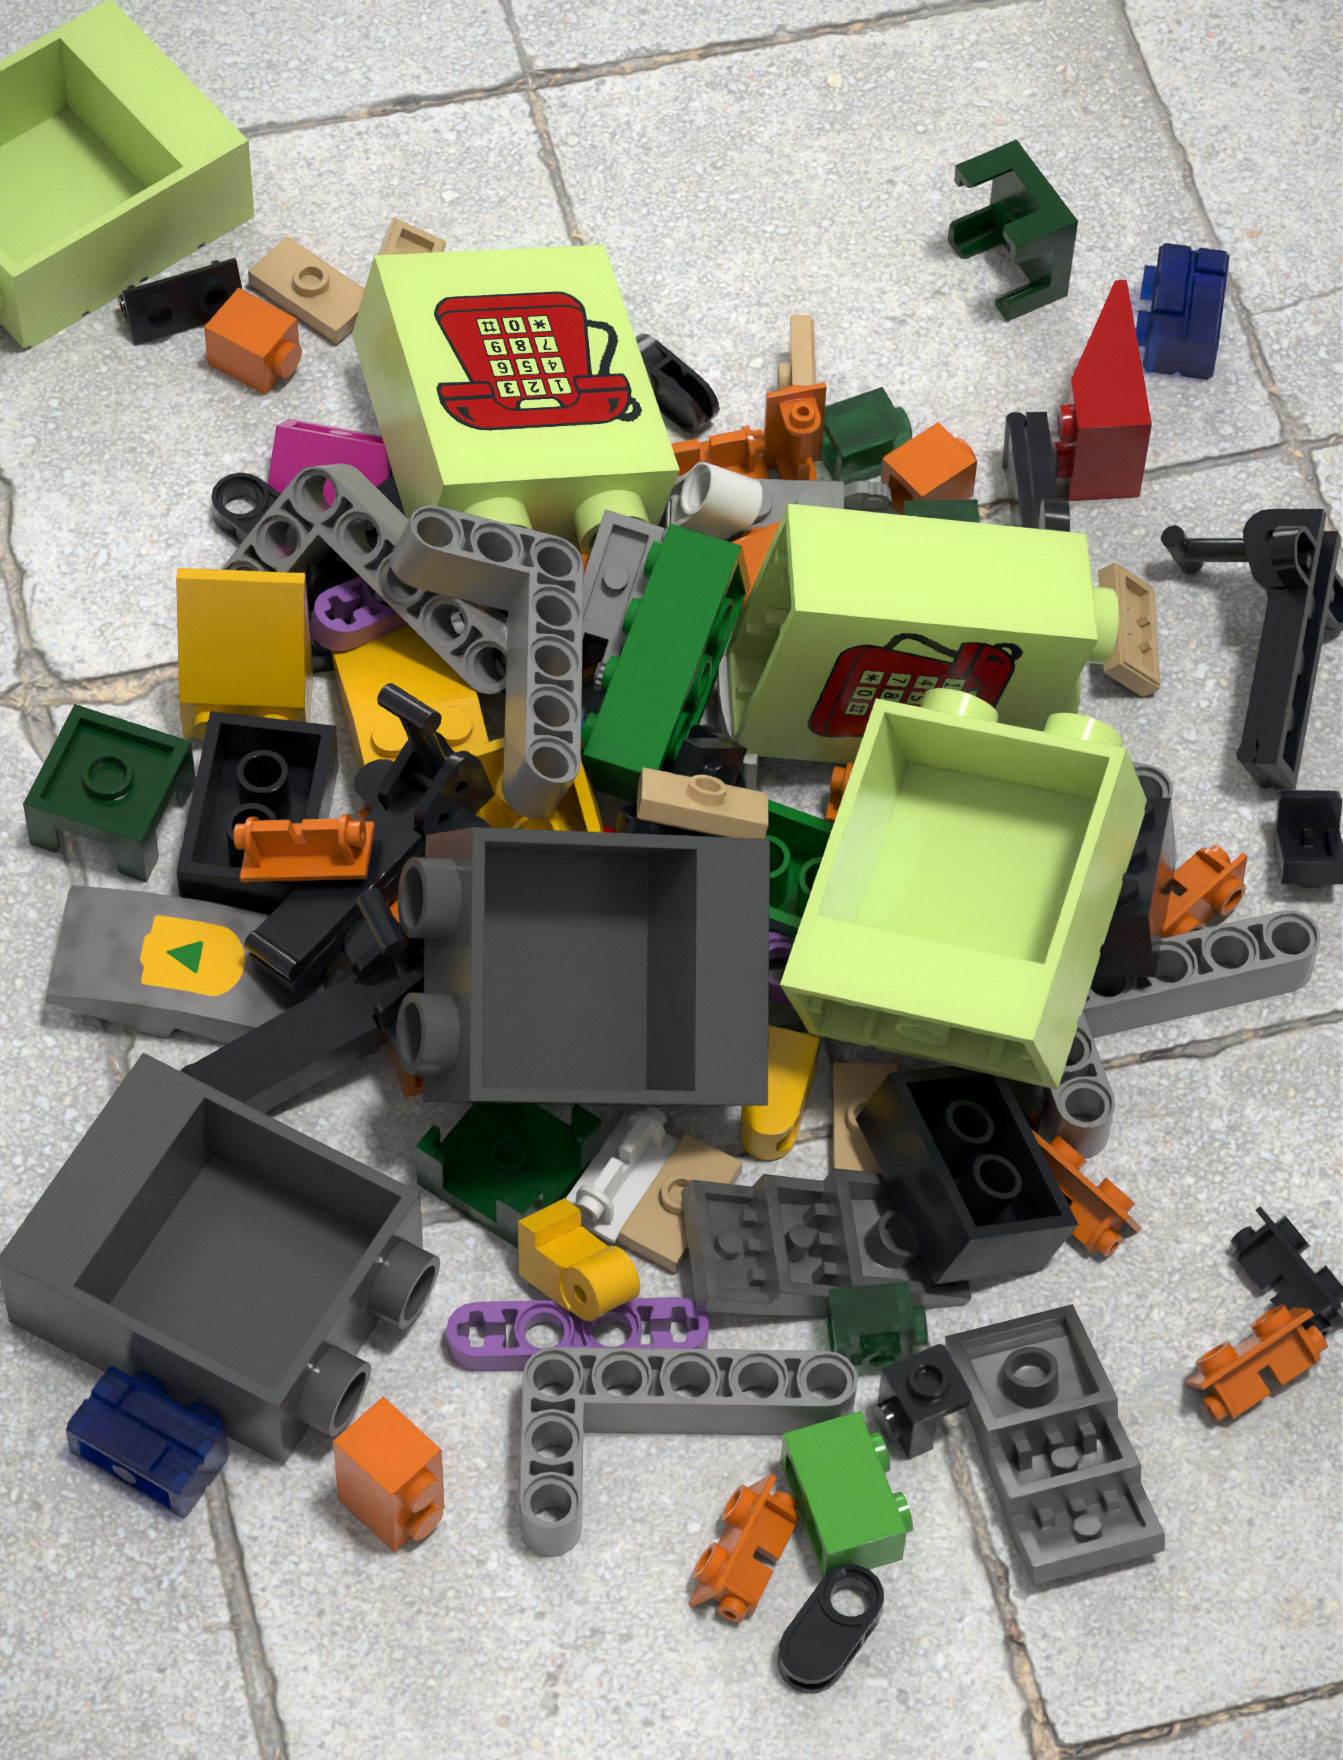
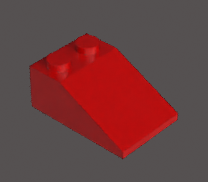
M1127 280L1114 281L1071 378L1067 405L1058 406L1057 425L1060 441L1053 442L1052 453L1056 478L1065 479L1068 501L1140 497L1152 421Z

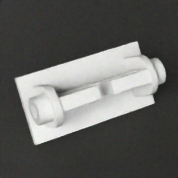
M644 1106L641 1111L635 1110L632 1113L626 1111L566 1197L568 1201L581 1210V1225L613 1244L618 1240L619 1231L680 1141L665 1132L663 1125L667 1120L666 1116L656 1107Z

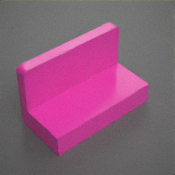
M287 419L276 426L268 484L279 493L285 490L300 471L311 466L337 463L349 464L358 469L375 487L390 478L393 472L381 435L294 419ZM327 479L323 487V494L328 505L332 506L335 491L334 486Z

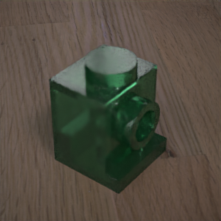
M908 1281L828 1289L825 1323L829 1349L831 1352L839 1353L848 1358L853 1366L864 1365L870 1369H883L912 1356L914 1347L926 1346L928 1344L925 1309L923 1305L912 1306Z

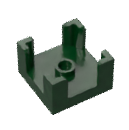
M1017 139L955 165L954 182L958 187L965 185L966 188H973L992 180L989 206L952 221L948 231V242L961 259H968L1003 244L1010 253L1011 259L1015 264L1019 265L1030 280V283L995 298V306L1007 322L1068 296L1078 226L1076 217Z
M74 704L23 803L30 845L57 853L61 847L58 828L114 846L117 871L122 875L147 883L159 857L156 829L174 793H176L177 802L185 805L195 786L196 776L192 742Z
M473 1103L442 1142L440 1128L433 1125L415 1146L417 1184L518 1249V1221L568 1196L601 1149L602 1120L579 1105H575L571 1109L570 1126L537 1104Z

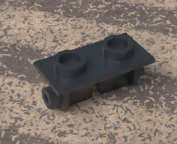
M236 258L221 262L214 260L211 261V265L137 287L134 285L127 286V290L122 291V294L118 295V302L124 318L128 317L134 344L137 345L207 324L238 288L242 289Z
M1260 1206L1255 1211L1266 1224L1257 1231L1252 1226L1240 1230L1231 1240V1244L1236 1249L1233 1257L1238 1263L1242 1264L1264 1293L1284 1277L1289 1285L1271 1298L1270 1301L1275 1307L1285 1304L1288 1311L1293 1307L1311 1309L1314 1316L1303 1322L1302 1326L1306 1330L1314 1325L1325 1338L1333 1329L1328 1321L1338 1313L1343 1318V1307L1341 1305L1343 1303V1285L1326 1265L1316 1273L1300 1254L1308 1249L1310 1245L1286 1215L1274 1223Z

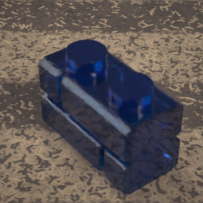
M1164 243L1162 246H1159L1156 266L1144 265L1140 300L1151 301L1150 312L1138 310L1136 335L1138 346L1145 347L1142 367H1144L1146 372L1168 375L1179 372L1182 377L1204 380L1213 377L1219 347L1230 258L1226 251L1199 248L1197 251H1194L1191 246Z
M114 1366L109 1367L91 1390L90 1397L88 1399L85 1398L67 1423L65 1430L70 1453L182 1519L184 1517L187 1518L203 1496L207 1485H211L228 1460L229 1448L227 1434L223 1430V1422L215 1413L200 1404L191 1403L186 1409L167 1398L168 1393L164 1386L154 1377L143 1371L136 1370L129 1376Z

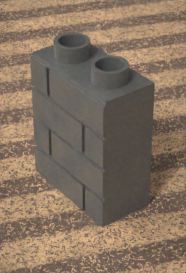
M470 827L426 835L425 857H411L407 860L403 867L398 887V915L401 928L408 938L424 939V993H408L405 996L399 1009L396 1026L397 1053L403 1070L408 1074H423V1103L671 1107L768 1106L770 839Z
M145 1053L141 1054L0 1254V1281L10 1323L68 1353L70 1351L75 1353L77 1358L136 1389L141 1388L145 1390L149 1396L205 1425L210 1424L214 1426L216 1431L275 1462L278 1460L284 1464L309 1426L330 1437H334L347 1425L362 1400L371 1374V1365L356 1357V1354L379 1319L399 1329L407 1328L415 1320L431 1294L440 1268V1258L423 1249L420 1192Z

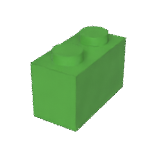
M855 1412L783 1433L780 1463L792 1496L799 1503L797 1509L822 1577L832 1569L844 1564L860 1565L870 1570L903 1560L906 1533L913 1531L911 1512L902 1492L892 1494L885 1476V1472L890 1471V1461L884 1440L879 1432L869 1434L862 1412Z

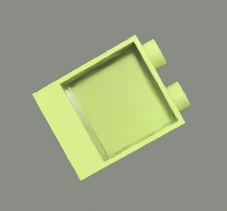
M113 0L101 3L0 61V324L23 349L28 346L31 348L35 347L82 319V314L88 311L91 314L118 298L122 291L127 290V286L134 285L136 287L140 285L141 279L145 277L150 279L197 251L198 246L202 243L206 246L255 217L248 139Z
M935 688L927 690L924 693L920 707L876 698L780 986L810 1034L867 1047L868 1045L876 1046L877 1049L1058 1090L1077 1031V1021L1082 1015L1099 961L1101 945H1104L1121 891L1122 878L1127 871L1145 814L1144 808L1147 799L1128 751L1122 747L1123 739L1109 725L1074 713H1055L1047 718L1043 732L997 723L999 715L990 704L973 695L953 689Z

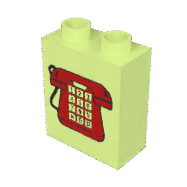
M604 245L374 255L352 331V338L382 439L386 446V452L404 513L408 520L419 507L426 505L439 506L561 537L573 544L582 554H588L589 557L605 509L659 526L680 469Z
M787 504L726 648L732 740L746 747V754L840 764L854 763L876 698L920 707L924 693L935 688L953 689L980 698L997 711L999 715L997 723L1043 732L1047 718L1055 713L1078 714L1081 695L1080 673L1085 664H1106L1110 660L1115 648L1119 627V604L1116 592L1112 588L1092 586L1087 534Z

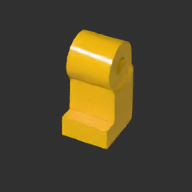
M769 1025L768 1106H742L740 1141L743 1148L751 1156L760 1160H775L784 1157L795 1145L818 1068L821 1037Z
M566 1198L518 1221L519 1275L568 1312H573L587 1322L594 1321L622 1304H627L639 1296V1275L630 1257L623 1249L617 1246L608 1247L581 1225V1210Z

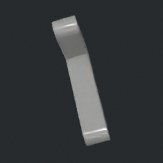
M343 463L317 465L300 471L221 569L306 573L310 564L319 563L329 549L332 548L472 688L485 694L506 691V675L503 678L496 671L494 655L497 649H499L507 659L508 618L498 608L418 589L416 592L412 586L405 584L397 578L391 569L389 559L409 520L352 465ZM327 479L330 480L335 491L332 506L328 505L323 494V487ZM369 521L376 527L378 534L377 544L374 549L367 542L365 535L366 526ZM290 525L293 526L298 537L295 551H292L286 538ZM454 606L459 608L464 618V629L461 635L455 631L451 623V612Z
M426 505L419 507L412 513L389 559L391 569L397 578L414 588L508 611L504 796L509 806L519 815L529 819L540 820L550 817L556 811L580 769L584 573L582 555L568 540L555 535L439 506Z
M1279 911L1162 938L1155 977H1169L1175 980V983H1165L1155 977L1093 976L1082 1015L1077 1021V1031L1067 1059L1074 1065L1065 1066L1058 1090L1044 1087L1048 1109L1042 1114L1051 1140L1053 1141L1057 1135L1060 1136L1084 1159L1098 1155L1107 1145L1115 1109V1100L1093 1038L1282 995L1303 988L1310 980L1321 939L1319 928L1314 920L1298 911ZM1278 949H1290L1296 952L1297 954L1289 955L1286 953H1282ZM1226 962L1233 964L1237 968L1227 969L1217 963ZM1104 990L1111 992L1115 996L1103 997L1097 995L1094 991ZM1082 1113L1089 1115L1094 1121L1081 1122L1075 1120L1070 1115Z
M550 1347L539 1350L525 1363L522 1382L520 1530L522 1540L530 1550L546 1557L564 1555L572 1550L580 1540L582 1531L584 1432L783 1435L786 1432L852 1414L855 1407L858 1381L855 1367L848 1358L839 1353L813 1350ZM556 1383L565 1386L569 1390L562 1395L549 1396L540 1392L539 1388L546 1384ZM624 1384L636 1389L637 1392L630 1396L618 1397L606 1390L613 1385ZM692 1385L702 1389L705 1393L698 1397L687 1398L680 1396L674 1390L681 1386ZM760 1386L771 1391L772 1395L767 1398L756 1399L744 1394L743 1390L748 1387ZM820 1387H828L837 1391L840 1396L835 1399L824 1400L814 1396L810 1391ZM547 1445L561 1446L568 1451L565 1455L553 1459L545 1458L537 1453L540 1448ZM554 1507L561 1509L567 1515L559 1521L547 1522L542 1521L535 1514L543 1508Z

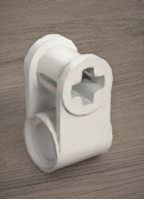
M706 462L697 463L690 471L676 479L666 505V524L661 542L664 541L670 523L722 540L747 530L757 518L761 508L763 493L760 482L751 477Z

